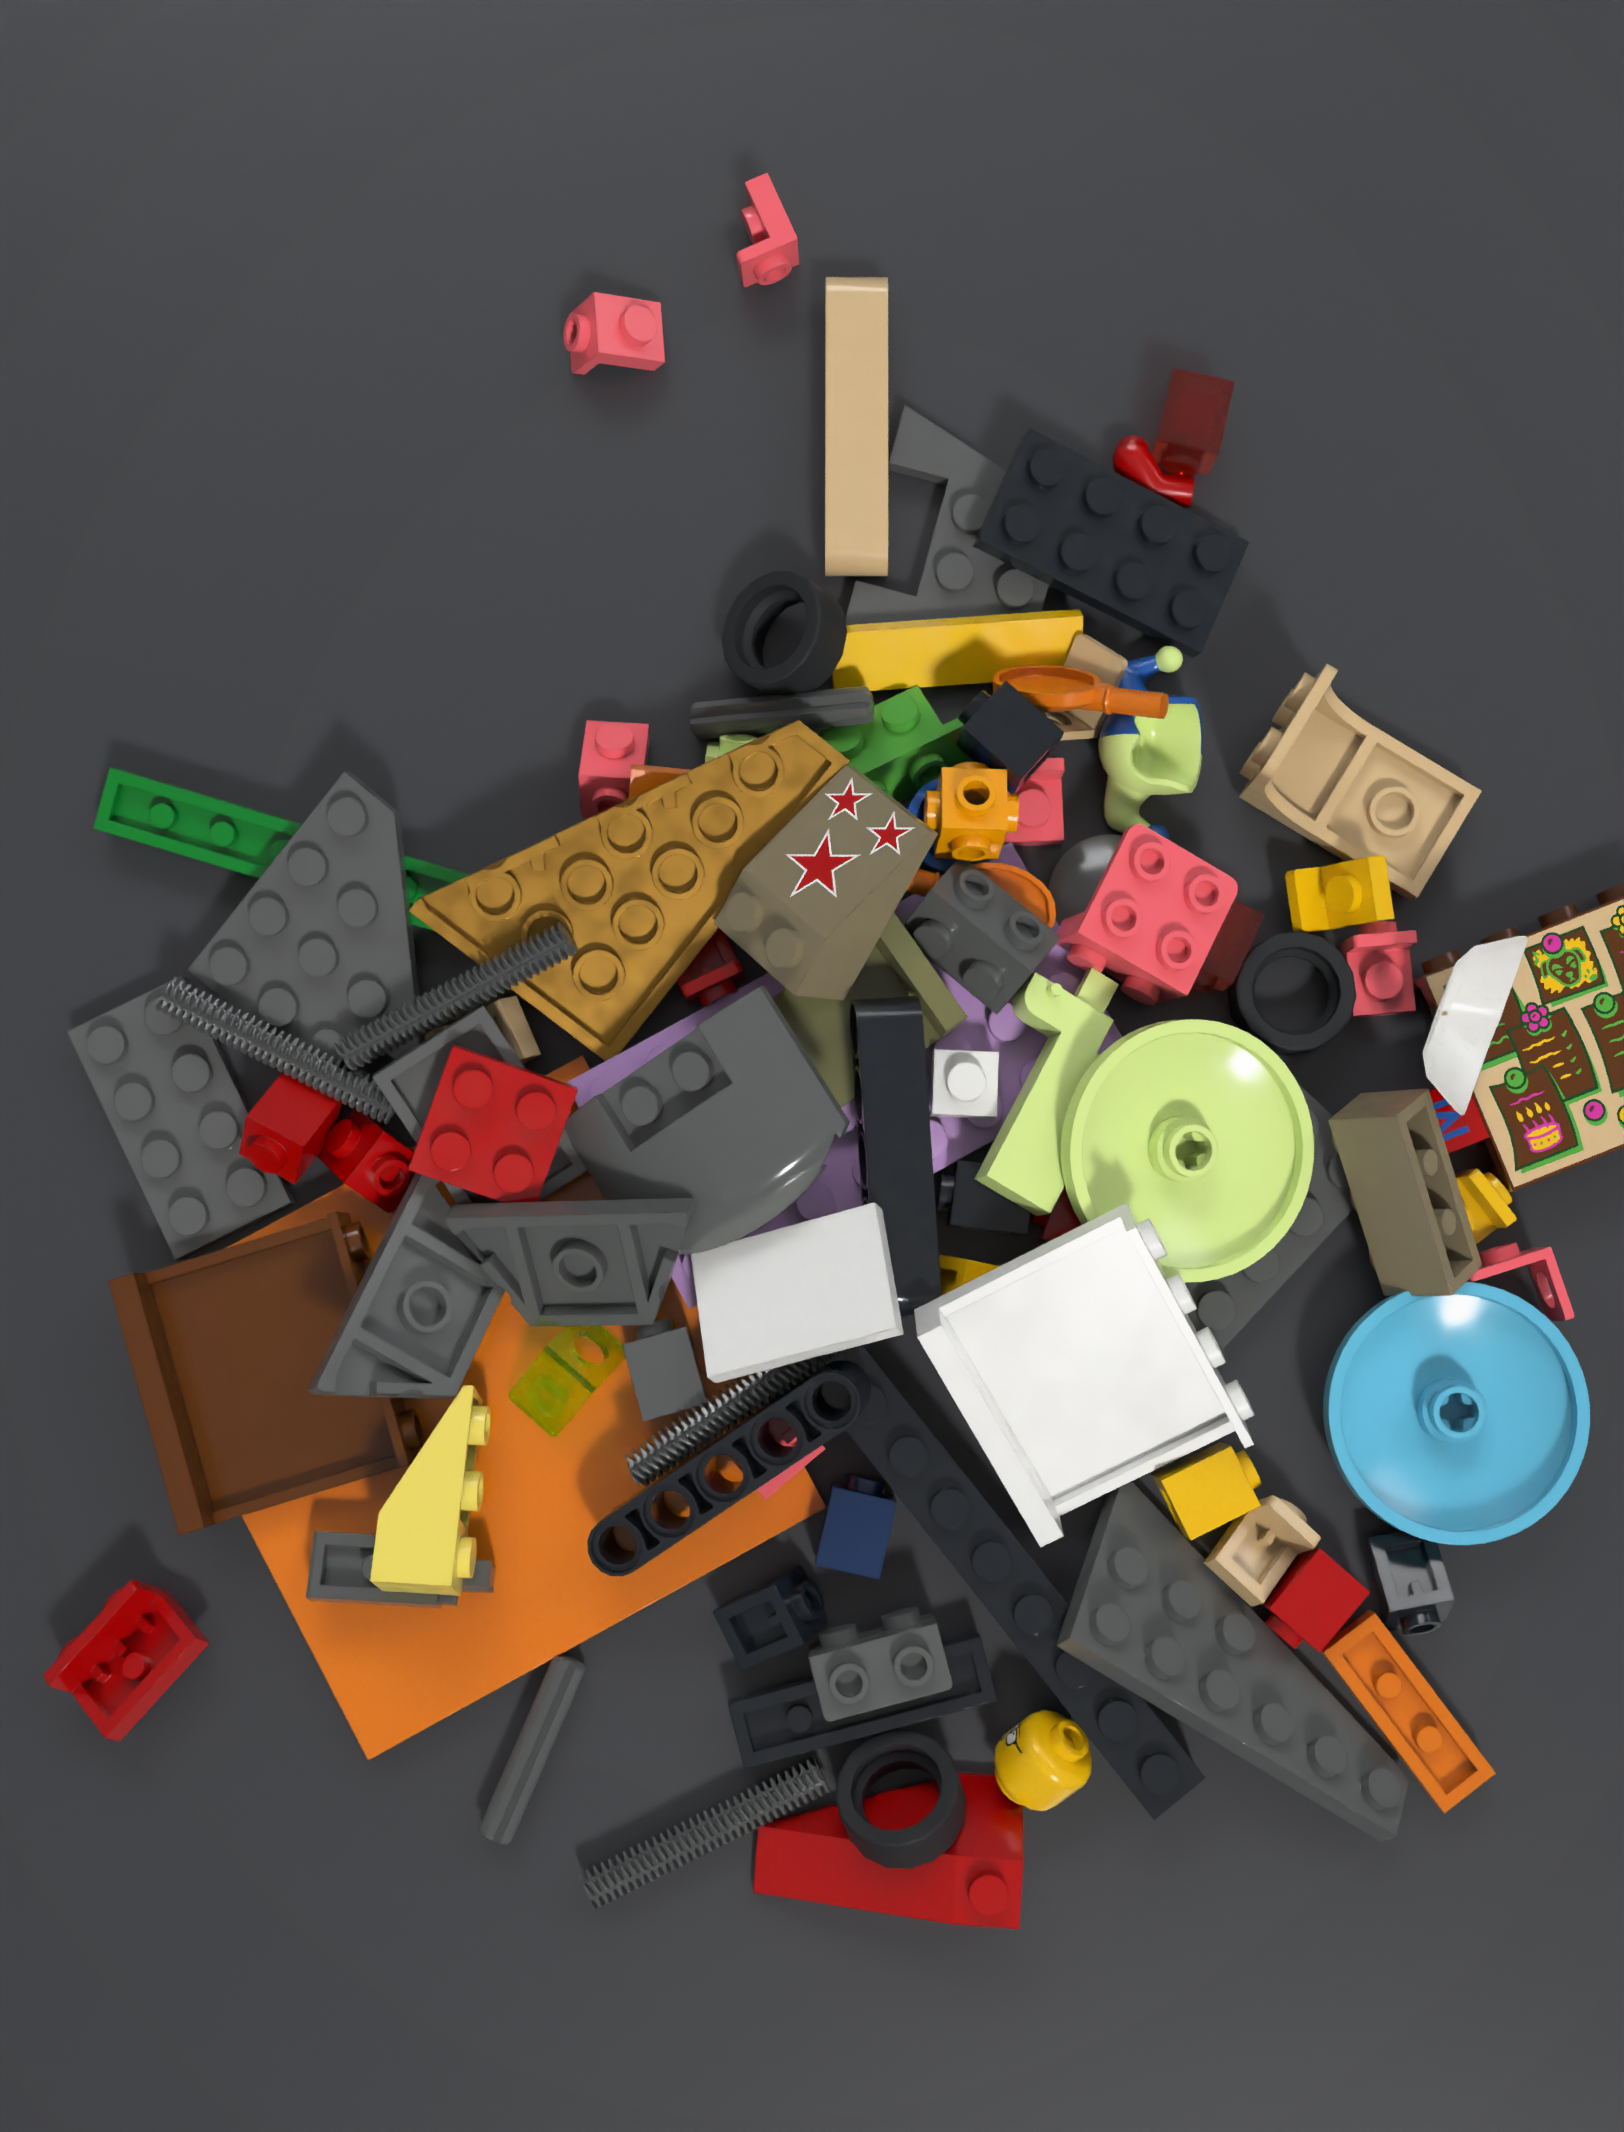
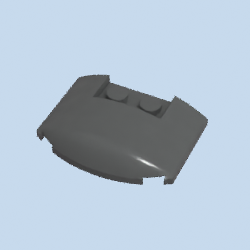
M761 986L697 1025V1029L604 1093L594 1096L568 1117L564 1129L573 1148L606 1200L693 1198L695 1207L679 1255H691L726 1245L744 1237L765 1225L791 1206L807 1191L827 1165L823 1163L835 1134L839 1138L843 1137L850 1121L765 986Z

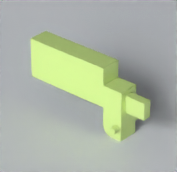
M1093 968L1086 970L1074 995L1064 990L1060 984H1054L1034 972L1018 989L1012 999V1009L1016 1017L1047 1036L1048 1039L974 1179L1036 1216L1051 1213L1065 1186L1061 1166V1137L1067 1108L1081 1078L1090 1065L1100 1056L1097 1052L1114 1021L1106 1016L1104 1012L1119 984Z

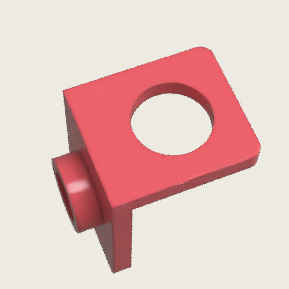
M1511 1242L1479 1252L1483 1266L1467 1282L1478 1281L1528 1264L1545 1316L1551 1321H1567L1575 1317L1551 1247H1532L1520 1251L1517 1242ZM1548 1282H1549L1550 1287H1551V1289H1552L1553 1295H1552V1293H1551V1291H1550Z

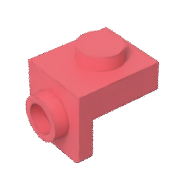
M593 292L569 314L565 322L563 340L566 350L570 351L572 373L585 375L598 363L655 371L665 363L661 303Z
M586 721L578 775L581 816L588 819L628 800L631 764L647 765L650 744L649 724Z

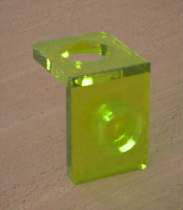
M566 1326L542 1350L508 1393V1397L550 1436L556 1437L595 1390L625 1360L623 1346L601 1326ZM586 1337L594 1341L603 1352V1362L593 1364L582 1359L574 1348V1338Z

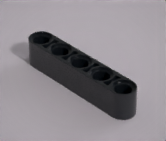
M917 996L852 1000L850 1004V1035L862 1206L875 1202L883 1211L901 1318L915 1317L914 1309L941 1296L922 1009Z
M834 1361L826 1364L762 1409L743 1420V1422L625 1500L591 1530L587 1546L592 1563L601 1572L610 1576H625L634 1572L846 1430L860 1416L869 1403L871 1383L867 1374L858 1365L849 1361ZM835 1381L842 1384L850 1393L851 1408L847 1410L831 1408L822 1396L823 1383ZM781 1418L788 1421L797 1433L796 1445L783 1446L777 1443L769 1432L770 1419ZM717 1455L734 1457L742 1467L743 1480L732 1482L725 1479L717 1469ZM666 1490L676 1491L686 1498L690 1509L688 1517L677 1516L667 1508L664 1501ZM613 1526L624 1527L634 1535L637 1542V1551H626L615 1542Z

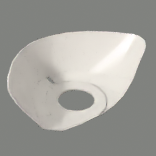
M1516 936L1472 947L1455 963L1442 995L1422 1053L1426 1077L1460 1115H1465L1489 1045L1502 1016L1526 948L1527 936ZM1446 1011L1447 1015H1441V1013Z

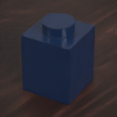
M848 1474L846 1485L832 1482L816 1551L815 1565L880 1580L897 1503L895 1496L884 1494L885 1482Z

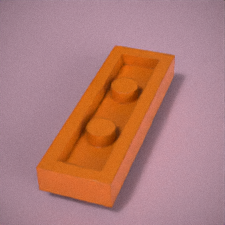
M1367 1610L1336 1634L1321 1651L1322 1655L1437 1808L1444 1814L1496 1774L1375 1612Z

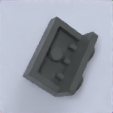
M958 859L930 889L904 924L908 933L927 958L996 1015L1059 941L1057 933L993 882L987 875L969 861Z
M910 1607L883 1615L881 1617L883 1626L858 1632L856 1624L853 1623L836 1626L818 1633L820 1643L809 1645L808 1658L825 1720L831 1722L950 1690L953 1683L934 1614L929 1613L921 1616L919 1607Z

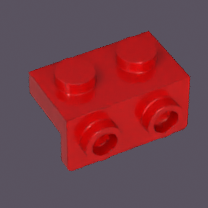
M133 1579L124 1587L115 1591L105 1602L103 1610L88 1627L62 1648L58 1659L45 1672L43 1678L51 1688L70 1692L105 1738L121 1741L210 1642L168 1590Z

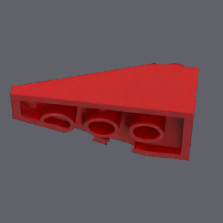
M957 1771L967 1799L964 1825L950 1848L934 1861L912 1869L886 1868L865 1858L850 1841L842 1823L838 1807L835 1804L790 1814L778 1819L775 1818L772 1822L766 1821L767 1823L764 1826L759 1824L753 1892L954 1925L1019 1929L1024 1863L1023 1805L1011 1801L1002 1792L995 1774ZM936 1780L901 1789L894 1787L876 1792L877 1795L864 1798L863 1809L866 1818L873 1826L883 1830H902L918 1824L932 1812L939 1799V1788Z

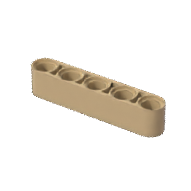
M826 277L825 576H888V277Z

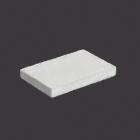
M875 1202L732 1241L708 1251L691 1254L707 1378L715 1383L904 1334L883 1211Z

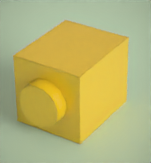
M1222 1442L1152 1475L1179 1532L1190 1541L1261 1506L1253 1490L1261 1486V1480L1249 1456L1244 1450L1235 1454L1232 1446Z

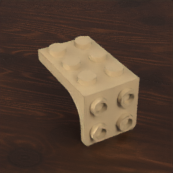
M1326 663L1315 678L1305 672L1295 688L1290 690L1272 719V722L1281 726V729L1277 730L1274 727L1269 729L1262 742L1259 741L1239 773L1249 780L1239 798L1344 861L1385 855L1390 889L1413 901L1420 895L1482 791L1371 725L1350 710L1337 697L1331 687V682L1338 669Z

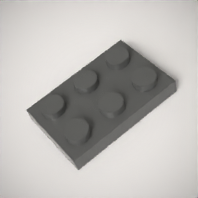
M484 1004L375 1072L372 1076L416 1143L452 1044L525 1068ZM565 1129L560 1138L538 1202L587 1171V1168L573 1148ZM443 1182L457 1204L504 1203Z

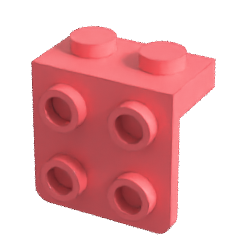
M1142 824L1133 825L1124 831L1086 910L1062 920L1056 932L1059 936V941L1056 945L1069 952L1067 959L1072 964L1085 971L1093 968L1100 973L1102 971L1123 983L1121 986L1122 992L1141 1003L1155 1005L1156 1002L1161 1003L1188 996L1237 895V882L1231 876Z

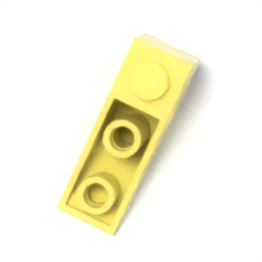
M463 1385L378 1513L370 1581L381 1591L461 1596L463 1578H472L474 1575L477 1542L476 1538L468 1537L470 1511H480L482 1506L484 1475L483 1471H475L478 1445L487 1446L489 1441L491 1409L490 1406H482L483 1400L472 1385Z

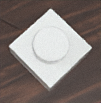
M934 1049L931 1065L930 1116L996 1118L999 1052Z

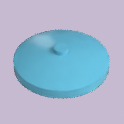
M1466 1282L1452 1296H1411L1409 1291L1387 1297L1368 1310L1345 1335L1331 1362L1323 1396V1420L1328 1447L1335 1466L1352 1493L1372 1513L1391 1526L1421 1539L1448 1545H1476L1501 1540L1519 1533L1545 1516L1560 1501L1571 1486L1584 1459L1590 1430V1403L1584 1374L1575 1353L1559 1329L1543 1313L1520 1297L1505 1290L1486 1284Z

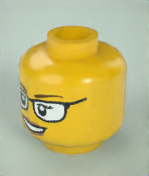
M1041 1710L1030 1714L1006 1732L996 1745L994 1756L995 1776L1002 1792L1016 1804L1036 1811L1051 1809L1081 1789L1089 1779L1092 1769V1756L1088 1738L1077 1723L1060 1713Z

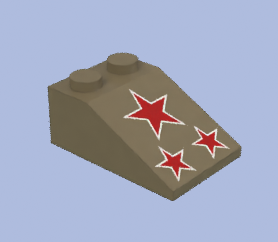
M845 765L743 868L714 924L793 995L844 1001L938 833L855 767Z

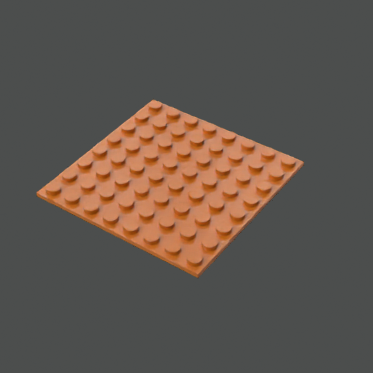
M582 1055L545 1076L566 1083L591 1068ZM575 1100L569 1116L579 1109ZM587 1170L539 1202L606 1199ZM442 1181L437 1183L436 1187L452 1208L454 1204H457ZM343 1184L227 1248L327 1218L328 1213L335 1211L349 1213L351 1223L360 1221L367 1236L370 1258L362 1260L366 1271L398 1206L393 1212L388 1213L346 1184ZM671 1277L655 1321L671 1317L674 1329L689 1326L708 1397L714 1403L713 1393L720 1399L722 1396L718 1391L719 1389L727 1394L729 1392L725 1385L728 1384L732 1389H735L732 1380H735L739 1385L742 1382L739 1377L715 1383L707 1378L698 1306L691 1309L688 1308ZM505 1290L457 1392L458 1394L463 1385H472L483 1400L482 1406H490L491 1409L489 1441L487 1446L478 1445L475 1471H483L484 1475L482 1506L480 1511H470L468 1537L476 1538V1560L492 1561V1565L496 1566L493 1593L461 1592V1596H458L457 1606L441 1605V1608L310 1601L306 1598L314 1531L376 1534L378 1513L409 1466L392 1469L243 1515L242 1518L366 1758L370 1760L825 1509L827 1506L806 1467L801 1469L767 1500L756 1489L634 1572L625 1576H610L601 1572L592 1563L588 1554L587 1540L591 1530L615 1507L646 1487L642 1483L638 1485L631 1477L630 1469L627 1465L628 1461L624 1454L627 1453L633 1458L632 1448L640 1453L638 1444L645 1449L648 1448L644 1442L645 1439L654 1444L651 1435L660 1440L661 1437L657 1431L660 1430L667 1435L665 1426H668L673 1431L672 1421L680 1426L679 1416L683 1420L688 1421L685 1412H688L692 1417L695 1414L689 1408L643 1422L622 1344L637 1340L634 1328L641 1325L530 1326L511 1304V1298ZM747 1375L743 1376L746 1380L749 1379ZM456 1396L448 1399L402 1398L405 1411L414 1409L419 1418L424 1436V1444ZM699 1406L694 1407L698 1412L702 1411ZM717 1455L716 1466L719 1473L725 1479L732 1482L742 1481L743 1473L728 1455ZM666 1490L664 1501L667 1508L677 1516L688 1517L690 1509L686 1498L676 1491ZM613 1526L615 1542L626 1551H637V1542L634 1535L624 1527Z

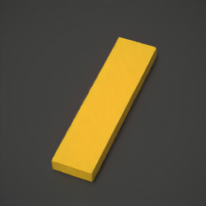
M1080 609L846 625L847 636L843 655L832 674L833 689L865 686L870 691L906 689L916 685L921 688L992 683L993 675L996 672L1010 667L1025 665L1064 666L1075 637L1083 634V615Z

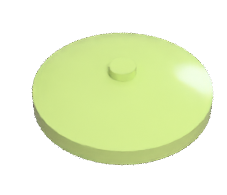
M1202 1019L1169 1020L1150 1024L1128 1033L1103 1051L1085 1072L1072 1095L1065 1115L1061 1137L1063 1180L1068 1198L1081 1225L1127 1203L1138 1223L1149 1218L1154 1225L1168 1254L1158 1259L1166 1276L1169 1278L1179 1273L1185 1283L1205 1282L1233 1275L1257 1262L1272 1250L1285 1236L1303 1206L1309 1189L1314 1163V1135L1309 1109L1301 1088L1286 1064L1273 1050L1251 1034L1228 1024Z

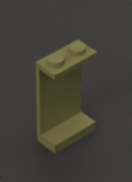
M895 913L891 916L844 1001L796 996L787 988L772 998L841 1108L855 1099L850 1035V1004L852 1000L917 996L923 1015L925 1050L958 1028L968 1017Z

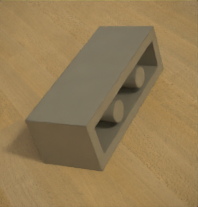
M1429 1088L1361 1093L1328 1121L1332 1131V1143L1340 1156L1350 1188L1351 1203L1358 1213L1369 1248L1370 1263L1376 1270L1383 1295L1394 1296L1409 1291L1411 1296H1452L1483 1265Z

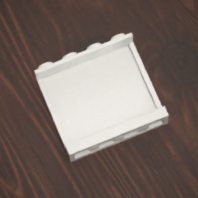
M1127 1203L914 1309L918 1340L1040 1548L1064 1536L1060 1520L1061 1515L1236 1431L1244 1448L1254 1445L1245 1420L1255 1416L1241 1385L1237 1379L1225 1384L1217 1367L1226 1363V1360L1209 1327L1198 1332L1196 1331L1188 1313L1196 1310L1197 1307L1185 1282L1179 1273L1169 1278L1166 1276L1158 1259L1168 1254L1154 1225L1149 1218L1138 1223Z

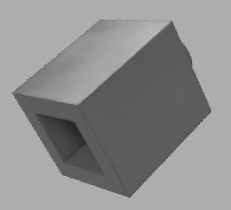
M670 1317L655 1321L653 1325L635 1327L634 1331L637 1340L622 1344L643 1422L699 1406V1403L702 1405L706 1404L705 1399H709L689 1326L674 1329L672 1318Z

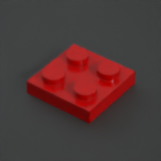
M452 1044L408 1170L504 1203L538 1202L578 1088L471 1049Z

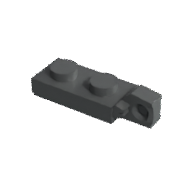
M314 1531L306 1592L308 1600L441 1608V1605L457 1606L458 1596L390 1592L381 1591L370 1581L376 1534ZM476 1560L473 1577L463 1578L462 1592H494L496 1566L492 1565V1561Z

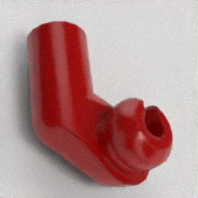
M1126 436L1117 443L1112 456L1114 472L1181 507L1190 508L1194 490L1193 476L1162 473L1149 451L1148 443L1139 436Z

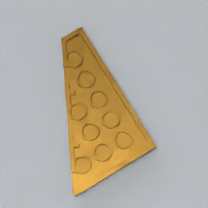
M797 719L419 898L410 908L409 912L477 964L483 963L485 968L488 967L486 964L488 959H490L492 964H495L493 960L495 955H497L499 960H502L501 952L504 951L506 957H508V948H511L513 953H516V944H518L520 949H523L522 941L525 940L529 946V937L532 936L533 940L537 942V933L540 934L541 938H544L543 933L545 929L550 935L552 934L551 926L553 925L557 931L559 930L558 922H561L562 926L576 942L578 952H575L574 957L568 956V960L561 959L560 964L554 963L553 968L547 967L545 972L539 970V975L532 974V979L525 977L526 982L518 981L519 985H511V990L604 1061H607L623 1050L716 932L718 927L714 922L743 868L850 760Z

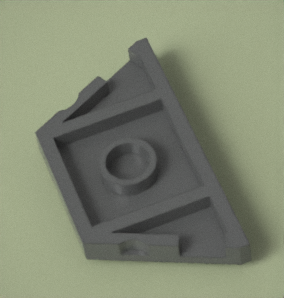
M418 1173L414 1174L306 1391L316 1396L448 1399L456 1396L505 1290L496 1285L481 1268L480 1264L485 1256L464 1231L454 1235L447 1227L445 1217L451 1207L436 1187V1184L440 1182L439 1180Z
M693 1198L454 1204L445 1220L447 1227L454 1235L464 1231L485 1256L480 1264L481 1268L496 1285L507 1291L511 1298V1304L530 1326L653 1325L660 1311L695 1205Z

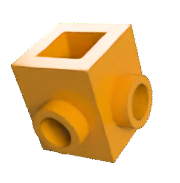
M963 762L953 767H942L936 791L925 792L924 823L938 833L934 841V858L958 859L962 861L998 860L1007 832L1016 833L1019 799L1018 794L1007 793V769H990L987 765L979 762Z

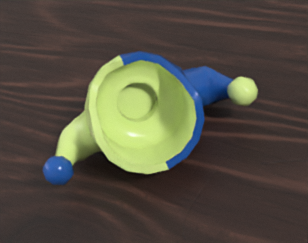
M1165 646L1154 656L1127 661L1128 665L1118 688L1148 691L1144 684L1154 674L1160 671L1172 673L1182 666L1183 656L1181 651L1173 646ZM1168 695L1169 706L1164 719L1113 713L1104 720L1099 733L1098 751L1102 766L1108 775L1104 796V817L1111 829L1124 833L1127 828L1136 824H1142L1169 840L1167 829L1160 824L1150 825L1139 815V808L1150 795L1192 793L1195 789L1200 775L1203 754L1202 717L1196 698Z

